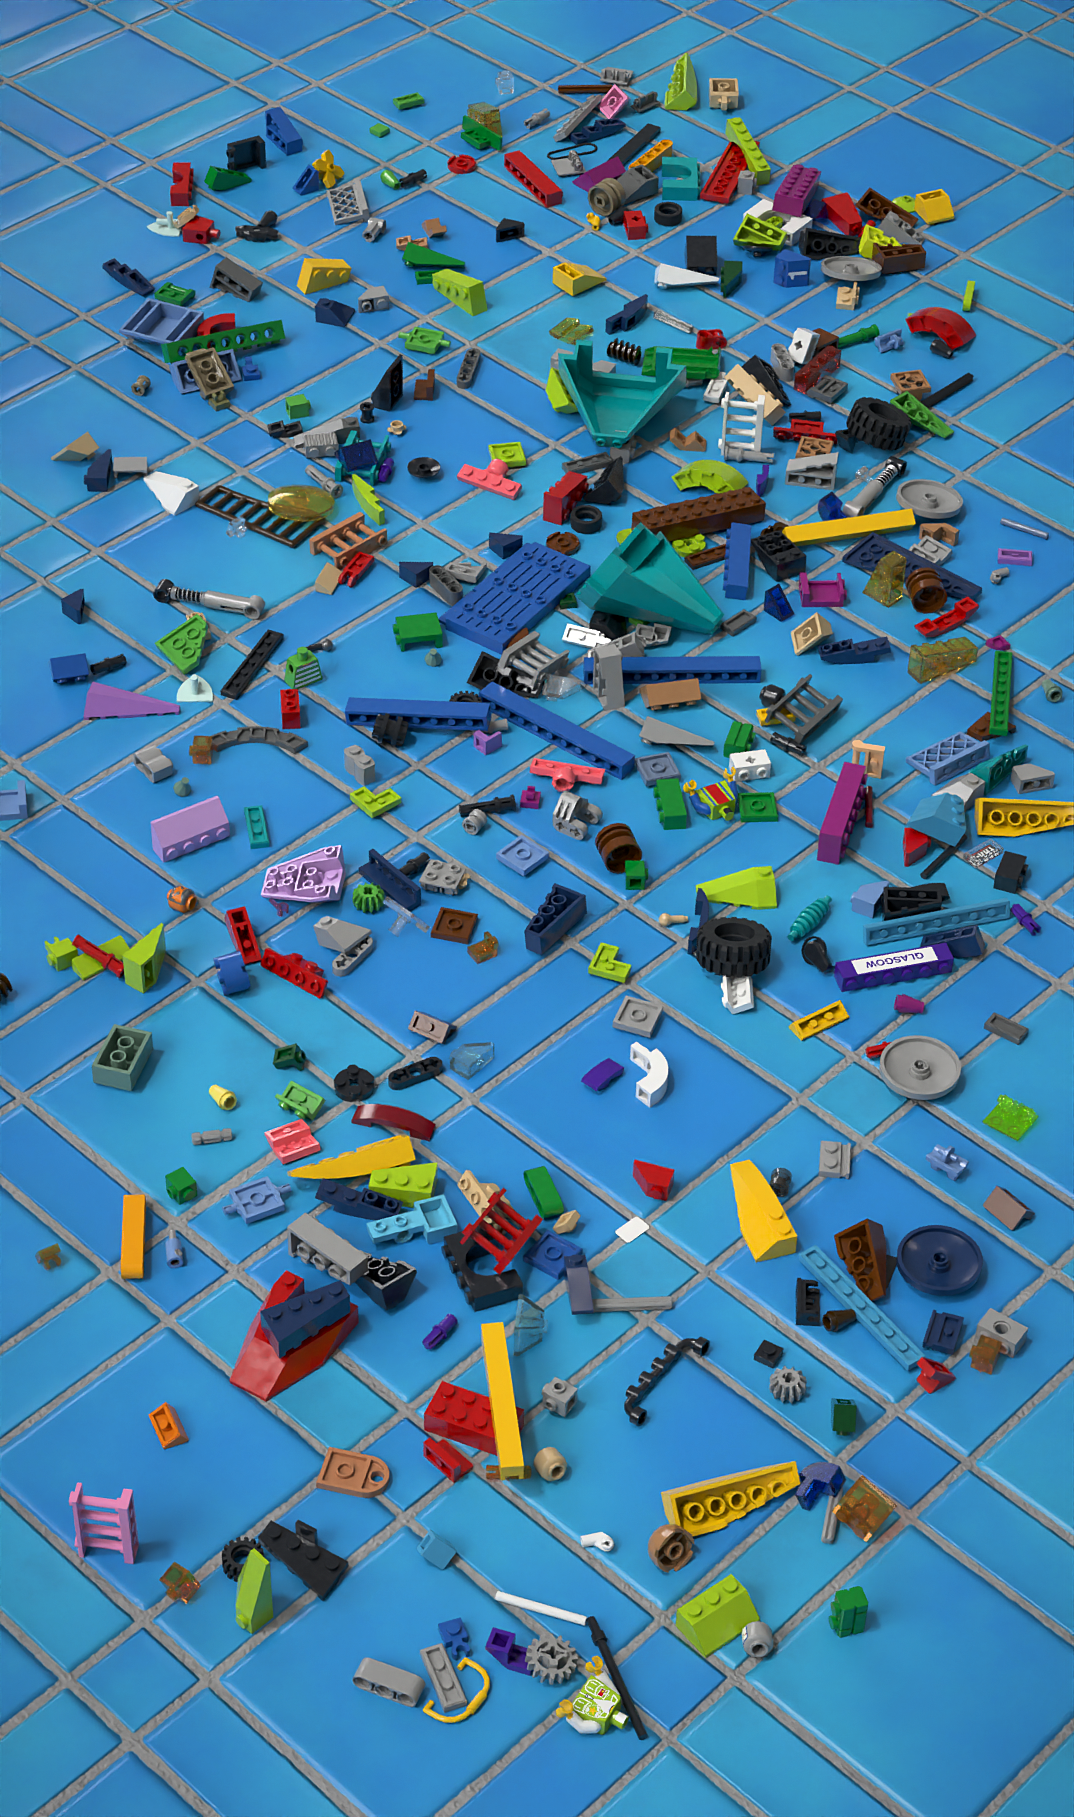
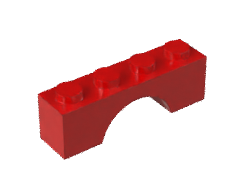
M173 162L172 173L175 185H171L170 188L171 206H189V200H192L194 168H191V162Z

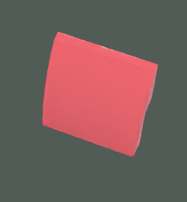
M303 1119L264 1132L269 1145L282 1164L321 1151L319 1142L311 1135L310 1127Z

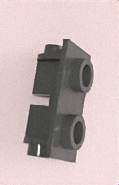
M652 91L646 94V96L643 95L636 98L630 107L637 112H643L660 104L657 101V92Z

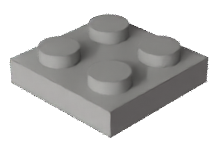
M625 996L613 1020V1028L650 1038L663 1012V1006Z

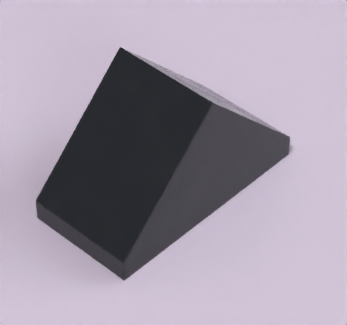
M503 218L496 228V242L524 237V222Z

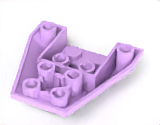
M342 846L322 848L268 868L261 896L316 903L340 900L346 875Z

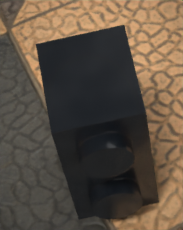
M1005 851L995 874L993 888L1015 894L1017 888L1022 887L1023 875L1026 876L1029 865L1026 864L1027 856Z

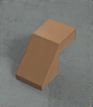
M439 218L425 220L421 224L429 238L441 236L447 232L446 225L441 226Z
M676 428L670 431V441L678 449L699 452L706 450V440L697 431H694L687 437Z
M947 523L921 524L919 539L922 540L927 535L936 541L942 540L955 546L958 544L960 530Z

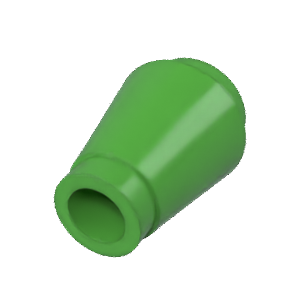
M385 170L381 173L382 183L394 190L399 189L401 183L392 171Z

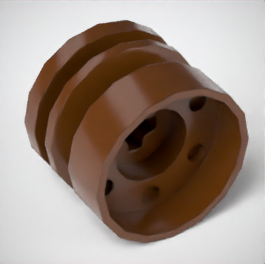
M929 567L917 569L906 579L905 586L913 608L917 612L923 614L933 613L941 609L946 603L947 594L941 577L935 569Z
M610 824L597 834L595 846L608 871L617 874L625 873V861H641L642 851L630 827L626 824Z

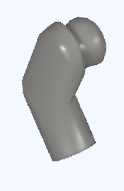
M1005 567L992 571L990 581L998 584L1002 577L1009 575V569Z

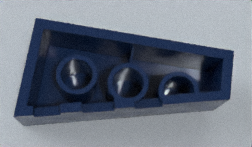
M554 883L551 893H548L545 897L546 901L543 905H540L537 915L533 916L524 930L526 949L540 955L544 954L587 914L586 895Z

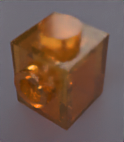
M194 736L193 745L189 746V756L193 757V764H211L213 755L212 736Z
M981 1335L977 1346L973 1345L969 1353V1357L972 1358L971 1368L992 1374L1000 1356L1002 1342Z
M173 1562L159 1579L167 1589L165 1592L167 1596L174 1601L179 1599L185 1604L201 1587L191 1572L176 1562Z

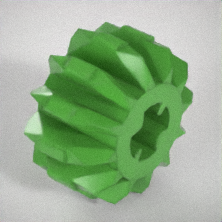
M365 882L364 885L358 884V887L354 889L352 902L357 910H362L363 913L366 911L372 913L373 910L379 911V908L383 907L385 895L380 885H374L373 882L371 884Z

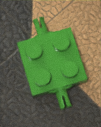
M414 327L411 332H399L398 338L407 339L405 342L406 349L422 351L428 354H435L440 346L450 347L451 341L443 340L444 332Z

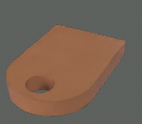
M329 1447L316 1482V1488L361 1498L375 1497L387 1488L389 1484V1469L384 1461L375 1456ZM375 1476H380L383 1478V1480L380 1482H375L372 1480V1478Z

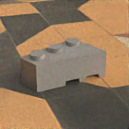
M839 452L788 460L785 485L834 490Z
M615 644L594 648L593 691L605 711L625 707L621 664L623 657L622 652L617 649Z

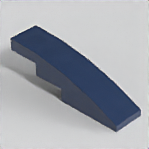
M619 118L595 120L594 126H584L581 132L570 133L569 139L576 145L593 142L614 134L626 127V124Z
M115 258L102 265V268L111 277L135 293L144 296L155 290V287L137 269L131 270L125 263L121 265Z

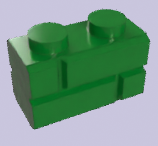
M737 721L732 723L724 743V757L730 758V754L751 751L752 744L750 743H754L756 738L752 724H742V722Z
M856 1586L849 1588V1590L836 1591L834 1602H831L832 1615L829 1616V1624L832 1630L835 1629L837 1636L840 1638L850 1636V1633L854 1635L864 1632L868 1600L862 1587Z

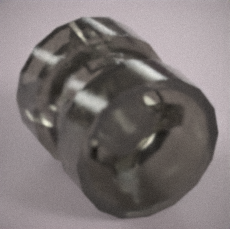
M776 1168L771 1174L769 1185L776 1197H784L789 1192L792 1174L785 1168Z

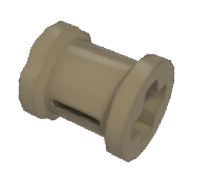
M140 375L137 378V382L131 386L132 392L135 395L142 396L145 393V389L151 385L150 379Z

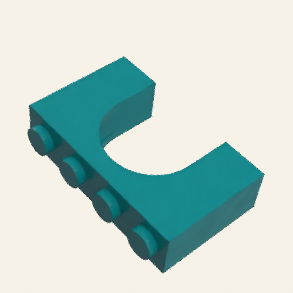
M662 157V177L683 178L682 180L663 179L662 200L697 201V197L701 193L700 163H697V158Z

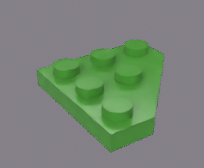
M196 614L155 642V645L185 675L199 665L208 625Z

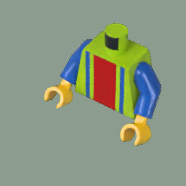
M731 767V774L727 773L726 768L723 772V777L728 782L724 780L694 790L697 786L694 780H691L689 785L687 782L684 784L683 790L690 794L689 798L696 812L706 815L711 820L723 817L726 821H729L734 817L735 805L738 803L736 781H733V776L736 773L734 767Z

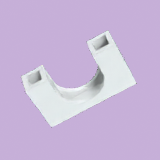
M762 199L743 214V220L747 213L762 221H766L773 216L781 217L784 226L780 229L787 232L788 238L785 244L793 246L799 241L800 231L804 228L812 229L813 218L805 215L797 217L772 211L773 203Z

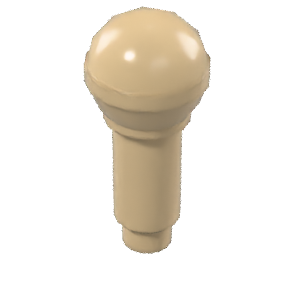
M663 913L659 916V923L662 926L688 921V916L684 915L671 916Z

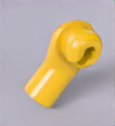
M590 212L586 215L587 221L592 224V229L597 231L601 220Z

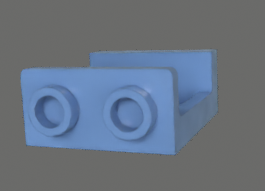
M25 780L17 781L18 789L0 791V821L28 819Z

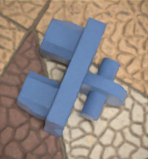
M896 329L875 337V346L879 348V352L882 353L893 348L896 349L903 345L902 329Z
M937 1144L933 1151L926 1155V1161L931 1163L932 1169L946 1171L948 1178L954 1181L969 1164V1161L954 1153L955 1148L952 1146H948L946 1149Z

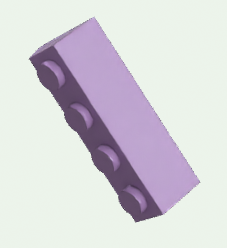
M218 796L151 821L153 850L163 863L230 836L229 821Z

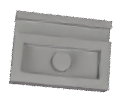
M821 1141L819 1177H846V1179H849L851 1143L842 1145L841 1142Z

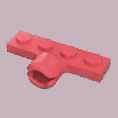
M493 459L485 470L464 464L457 474L459 481L512 500L516 499L522 489L521 484L504 478L509 469L508 465L501 459Z
M534 758L530 765V773L538 776L546 775L553 777L552 785L559 792L570 791L574 783L578 781L602 784L605 776V769Z

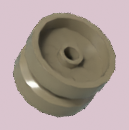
M605 178L590 188L588 201L591 208L597 214L608 216L624 205L626 195L622 185L617 180Z

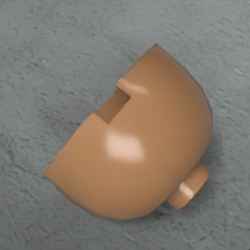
M676 1524L660 1526L653 1532L648 1541V1554L651 1561L664 1572H669L673 1568L674 1571L680 1570L692 1557L693 1536Z

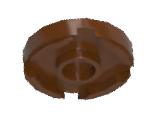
M555 532L549 535L546 540V547L567 556L575 554L580 546L578 537L570 532H565V534Z

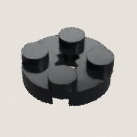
M349 1065L347 1069L340 1071L335 1076V1093L340 1099L347 1102H352V1099H359V1102L364 1101L374 1092V1076L357 1065Z

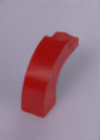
M235 313L219 314L207 318L199 325L197 335L203 336L236 329ZM210 342L207 344L208 349L211 348Z

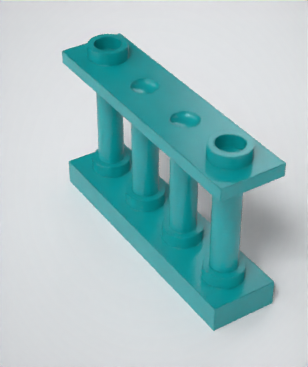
M351 430L335 465V481L342 482L343 477L347 474H356L357 476L369 477L370 486H374L375 481L379 478V468L383 465L387 453L391 451L389 435L385 436L383 443L360 440V438H357V431ZM361 446L380 450L379 452L359 450L356 448ZM362 456V457H369V458H376V459H375V462H374V461L353 459L352 457ZM355 465L369 467L372 469L371 471L348 468V466Z

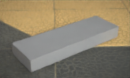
M440 1643L421 1649V1659L444 1713L467 1706V1700L443 1644Z

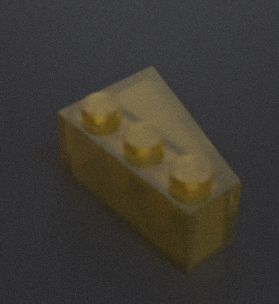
M485 102L468 105V117L502 137L499 108Z
M895 551L881 558L862 593L888 608L901 600L907 558Z

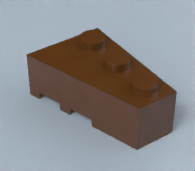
M873 243L872 260L881 265L882 274L925 268L926 251L919 244L892 246V243H888L887 246H878V243Z

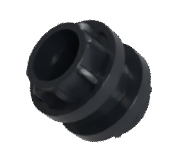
M385 713V715L379 714L375 721L372 738L378 740L377 743L382 744L383 740L391 741L390 747L393 748L396 745L402 746L407 734L408 722L403 721V717L400 716L395 721L389 719V713Z

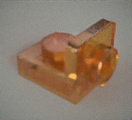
M488 931L484 932V940L468 946L467 953L477 964L497 956L498 940Z

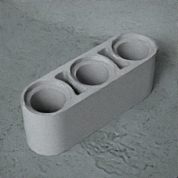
M773 344L771 347V363L779 379L783 382H790L793 380L794 363L783 344Z
M372 1658L362 1659L352 1679L358 1688L408 1707L416 1705L426 1685L420 1676Z

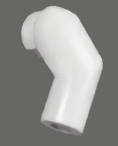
M603 1532L580 1536L582 1547L594 1545L603 1551H610L614 1547L613 1539Z

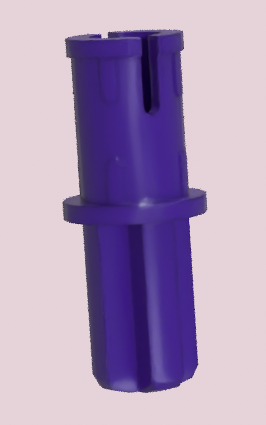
M386 458L383 465L380 466L379 481L385 482L388 476L391 475L392 467L394 466L393 459Z
M1013 904L1010 911L1019 920V924L1024 926L1032 936L1036 935L1034 930L1039 933L1041 927L1032 919V915L1027 913L1019 904Z
M447 1314L438 1325H434L432 1331L422 1341L424 1347L431 1350L442 1339H446L447 1333L458 1323L456 1317L452 1314Z

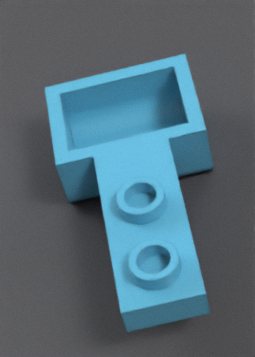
M444 1194L414 1202V1211L367 1223V1230L373 1244L390 1239H395L397 1243H405L412 1238L413 1233L420 1231L423 1232L427 1243L433 1244L444 1241V1236L457 1233L458 1227Z

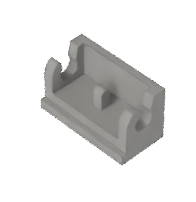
M114 457V478H118V472H143L144 477L148 476L147 457Z

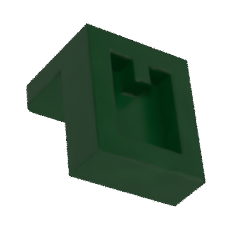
M297 1043L275 1049L273 1065L276 1069L294 1064L299 1071L304 1070L306 1054Z

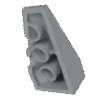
M649 716L646 717L639 735L642 738L641 742L652 745L653 742L656 744L713 746L715 743Z

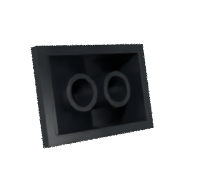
M399 354L383 375L376 389L372 392L371 400L374 408L390 412L403 396V355Z

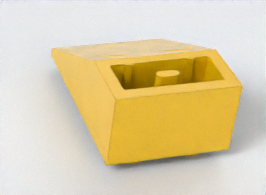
M564 262L553 267L552 283L572 296L607 280L606 277L587 265Z

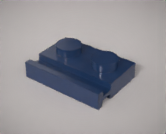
M933 1310L922 1347H932V1350L953 1355L963 1326L964 1317L945 1312L940 1314Z

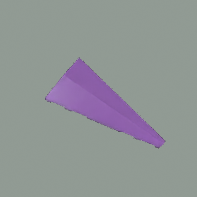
M92 682L87 692L84 720H89L90 717L106 719V716H118V718L146 717L147 714L157 713L158 716H163V713L171 712L179 715L180 705Z

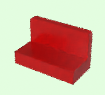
M428 1438L423 1442V1456L453 1483L473 1469V1464L445 1439L436 1443L433 1439Z

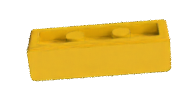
M841 1000L793 1022L788 1027L802 1041L849 1018V1015Z

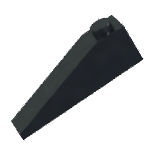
M754 355L741 366L749 375L752 374L758 380L757 383H761L767 389V392L770 391L786 405H791L786 392L782 389L783 385L778 381V375L769 363Z
M621 456L605 468L600 475L601 477L593 483V490L590 488L583 498L585 501L609 504L612 501H618L622 497L621 493L624 489L623 458Z
M594 611L589 623V629L600 631L605 635L604 638L611 639V641L627 635L625 616Z

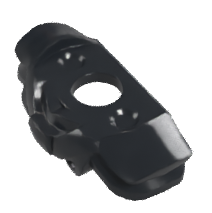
M250 225L235 227L236 236H244V239L247 241L264 242L266 238L271 240L278 238L279 230L270 227Z

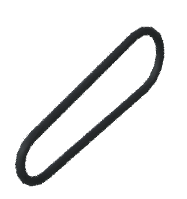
M582 143L579 145L549 152L547 154V157L551 160L568 158L569 155L556 158L550 157L549 155L556 152L580 147L583 145H592L595 147L594 150L583 153H577L578 156L595 152L597 150V146L593 143Z

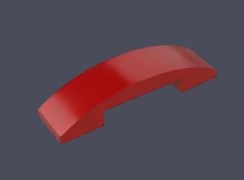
M966 597L955 603L953 610L933 621L927 618L916 624L914 628L925 637L945 634L969 619L978 610L979 605L971 598Z

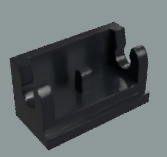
M797 1278L795 1291L796 1325L820 1326V1289L808 1288L809 1286L817 1287L818 1282Z

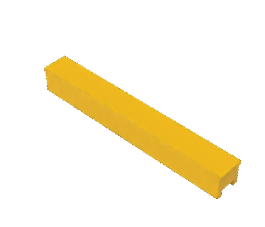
M905 509L784 527L782 533L796 546L865 537L872 532L879 535L911 530L916 523L913 510Z
M503 1322L481 1324V1342L501 1481L505 1480V1477L519 1476V1479H524V1461Z

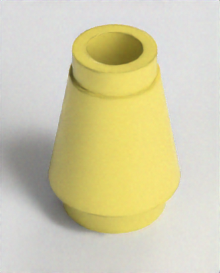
M218 1085L210 1087L209 1094L221 1109L230 1110L236 1105L237 1098L234 1092Z

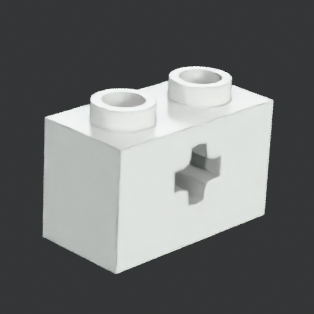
M797 328L793 335L792 344L788 348L791 359L800 364L810 365L820 335L806 328Z
M765 749L730 754L729 769L731 772V767L735 768L736 773L733 779L736 782L770 777L771 762Z

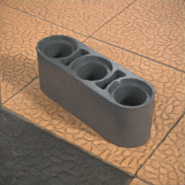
M435 565L429 569L430 586L449 605L454 606L463 598V586L444 567Z

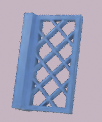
M960 731L906 757V763L929 776L930 783L936 785L989 759L990 743L985 740L978 742ZM940 753H951L950 755H940Z

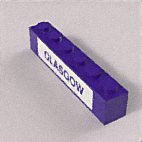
M941 943L835 962L834 978L841 992L951 973L954 958L947 944Z

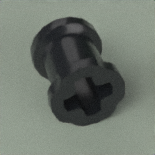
M370 402L362 403L360 405V410L362 411L360 421L370 424L374 422V405Z

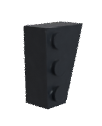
M883 887L881 902L882 922L940 911L942 905L941 889Z

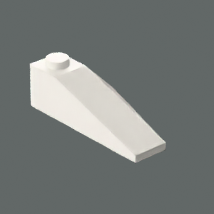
M157 471L144 477V482L155 493L156 499L160 500L163 509L174 516L194 506L200 499L199 486L187 478Z

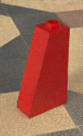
M846 192L822 199L821 212L845 235L855 236L860 234L862 219L849 193Z

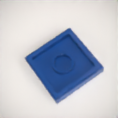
M547 1230L523 1256V1261L559 1280L564 1274V1256L582 1255L583 1249Z

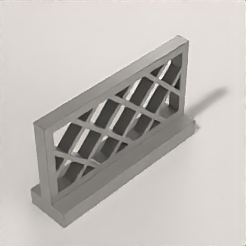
M360 178L354 179L355 184L326 190L335 225L363 218L365 223L369 221V211Z

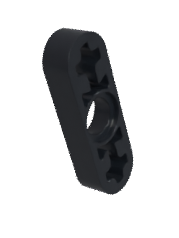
M429 1057L392 1071L388 1075V1085L393 1090H402L439 1076L442 1073V1060L438 1057ZM413 1071H418L421 1074L418 1076H413L410 1073Z

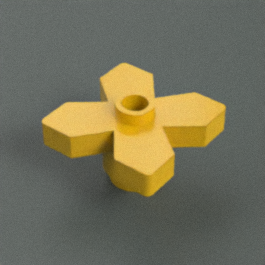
M329 149L321 154V159L319 158L312 163V166L319 171V180H323L327 189L336 183L335 179H339L344 175L342 168L334 165V156Z

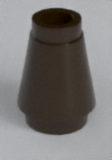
M853 1309L827 1311L822 1318L823 1325L827 1331L836 1332L854 1322L856 1314Z

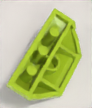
M552 367L545 390L548 399L552 403V408L557 412L565 414L579 413L559 375V370Z

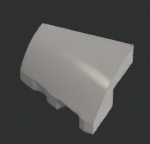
M656 623L654 627L637 624L635 633L643 646L648 647L668 643L672 627Z

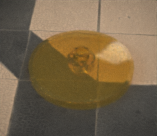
M302 484L285 485L272 490L268 495V508L277 516L289 520L315 521L326 518L334 511L335 500L329 492L315 486Z

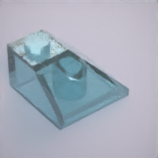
M519 1294L514 1326V1356H519L542 1342L543 1333H547L548 1320L544 1319L545 1310L522 1294Z

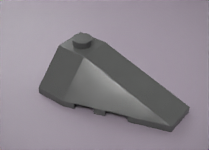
M341 418L293 437L295 448H304L303 436L308 434L317 435L335 432L338 444L346 443L351 430L357 431V438H360L358 418Z

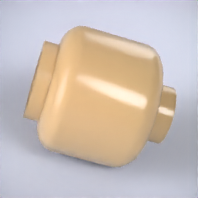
M554 1447L543 1448L534 1458L533 1465L535 1470L547 1481L560 1479L567 1469L566 1459Z

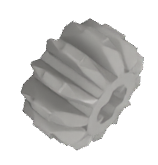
M784 1365L782 1370L776 1368L774 1374L770 1376L769 1389L773 1393L774 1399L781 1398L782 1403L788 1400L792 1404L794 1399L800 1401L802 1395L806 1393L807 1380L803 1376L802 1370L795 1371L794 1366L791 1369H787Z

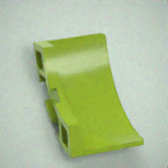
M716 460L691 462L671 477L680 491L692 486H706L708 489L720 494L729 490L742 489L748 484L746 478L739 471L726 463Z

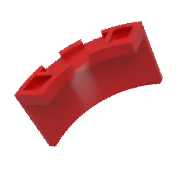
M923 308L905 319L911 333L932 331L937 333L951 349L964 345L976 336L971 325L962 316L946 308Z

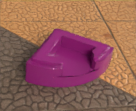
M1001 635L986 640V646L994 650H1009L1011 646Z

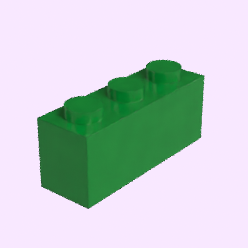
M679 779L656 780V787H653V797L657 798L656 810L660 811L658 813L659 823L663 824L664 830L686 829L687 814Z

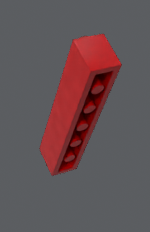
M520 150L504 154V167L546 208L562 204V189L549 179Z

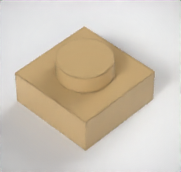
M576 1210L562 1214L554 1225L553 1230L557 1234L571 1232L577 1226L576 1222L581 1215Z

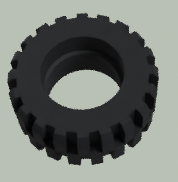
M862 397L856 400L846 422L849 432H852V435L856 436L858 440L875 448L887 449L889 451L901 448L911 429V420L903 410L898 409L893 404H889V402L872 397Z
M737 917L715 918L710 922H705L698 930L696 959L703 969L710 973L714 972L715 975L734 976L736 978H742V976L749 977L753 974L757 975L764 971L770 963L772 936L763 924H758L754 920L750 921L747 918L741 919Z

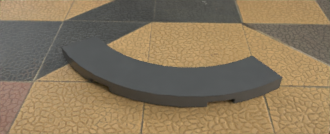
M261 726L239 727L237 730L230 732L225 730L205 739L206 744L216 752L246 743L271 744L284 748L293 754L308 747V741L290 732H281L277 728Z

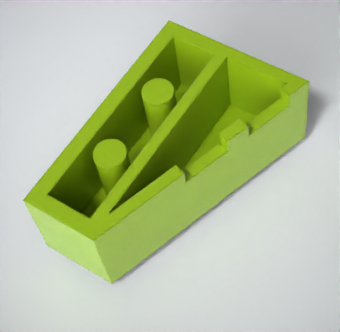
M438 1162L372 1170L369 1189L402 1201V1207L414 1208V1202L434 1197L438 1180Z

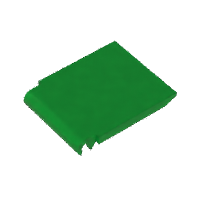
M661 346L645 349L641 375L656 376V348L660 347L673 349L672 364L686 365V378L715 379L719 376L722 352L720 347L717 354H713L712 346L709 350Z

